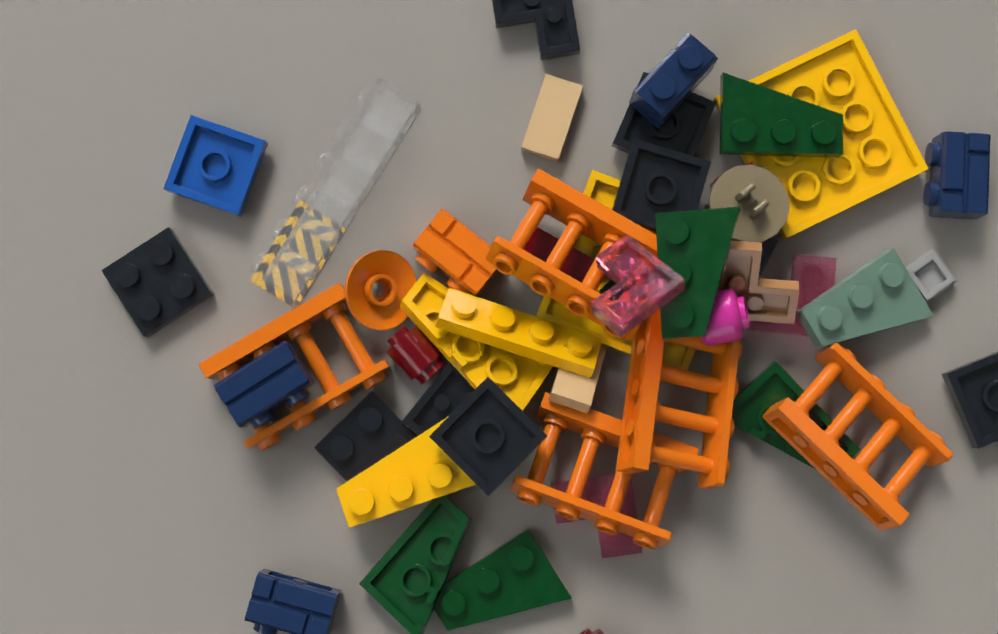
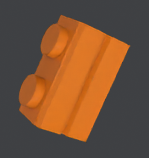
M443 208L412 245L414 250L419 253L415 257L419 264L431 273H434L438 268L450 278L446 282L450 288L467 294L470 293L476 297L480 295L498 272L493 264L486 260L491 246Z

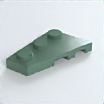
M894 248L883 251L796 311L797 318L815 347L830 345L934 316Z

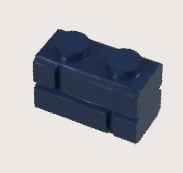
M687 32L676 44L675 48L671 49L636 87L629 103L659 129L708 76L718 58L697 38Z
M946 131L934 137L932 143H928L925 150V163L931 167L930 182L925 184L923 201L926 206H929L930 217L973 220L988 214L991 135Z
M283 341L215 384L214 388L227 406L236 424L240 428L251 425L256 430L273 420L275 415L272 411L285 402L291 408L309 397L310 393L307 388L314 385L315 382L293 346L289 342Z
M262 569L256 576L245 621L255 623L253 629L263 634H277L278 630L291 634H330L341 590L272 570Z

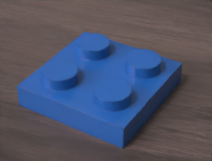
M190 115L163 189L241 217L268 143L263 139Z

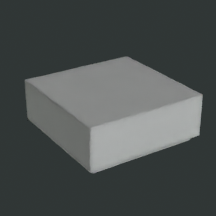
M935 249L929 250L906 267L926 303L958 281Z

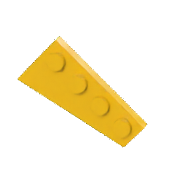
M424 272L403 298L400 308L474 389L489 377L523 411L553 366L436 328L438 316L448 288Z
M447 418L336 488L349 528L476 485L429 437Z

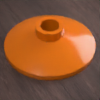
M375 250L360 257L351 267L345 284L346 303L352 316L363 326L374 330H388L403 323L408 316L400 308V304L417 282L411 265L401 255L389 250ZM374 283L378 285V293L373 296L372 292Z

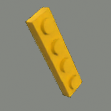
M452 288L448 289L436 323V328L587 378H591L595 370L603 339Z

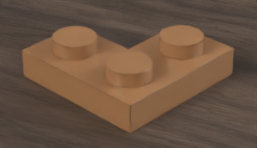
M732 240L728 259L725 262L719 284V290L732 289L737 293L738 297L744 296L750 321L794 324L800 290L799 281L759 278L762 243Z

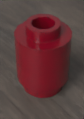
M404 325L387 340L392 347L386 353L411 380L415 378L421 385L445 365L439 358L441 353L417 326L409 330Z

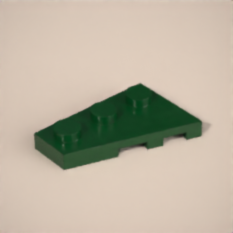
M723 72L720 76L719 155L839 158L843 155V114Z
M740 206L655 213L662 339L706 337L725 262L728 259L731 248L730 244L739 219Z
M773 361L736 395L732 411L734 425L814 468L762 418L770 406L787 397L795 402L804 392L796 381L776 361ZM817 404L808 412L809 418L822 430H826L833 421ZM845 433L838 440L839 446L851 458L860 451Z
M446 495L432 499L359 585L410 634H424L472 519Z
M527 528L446 581L434 610L447 631L568 600L572 597Z

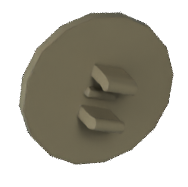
M755 165L735 166L724 172L713 184L708 200L709 209L740 206L739 219L732 237L734 241L762 243L774 237L786 223L790 209L788 193L780 179L768 169Z

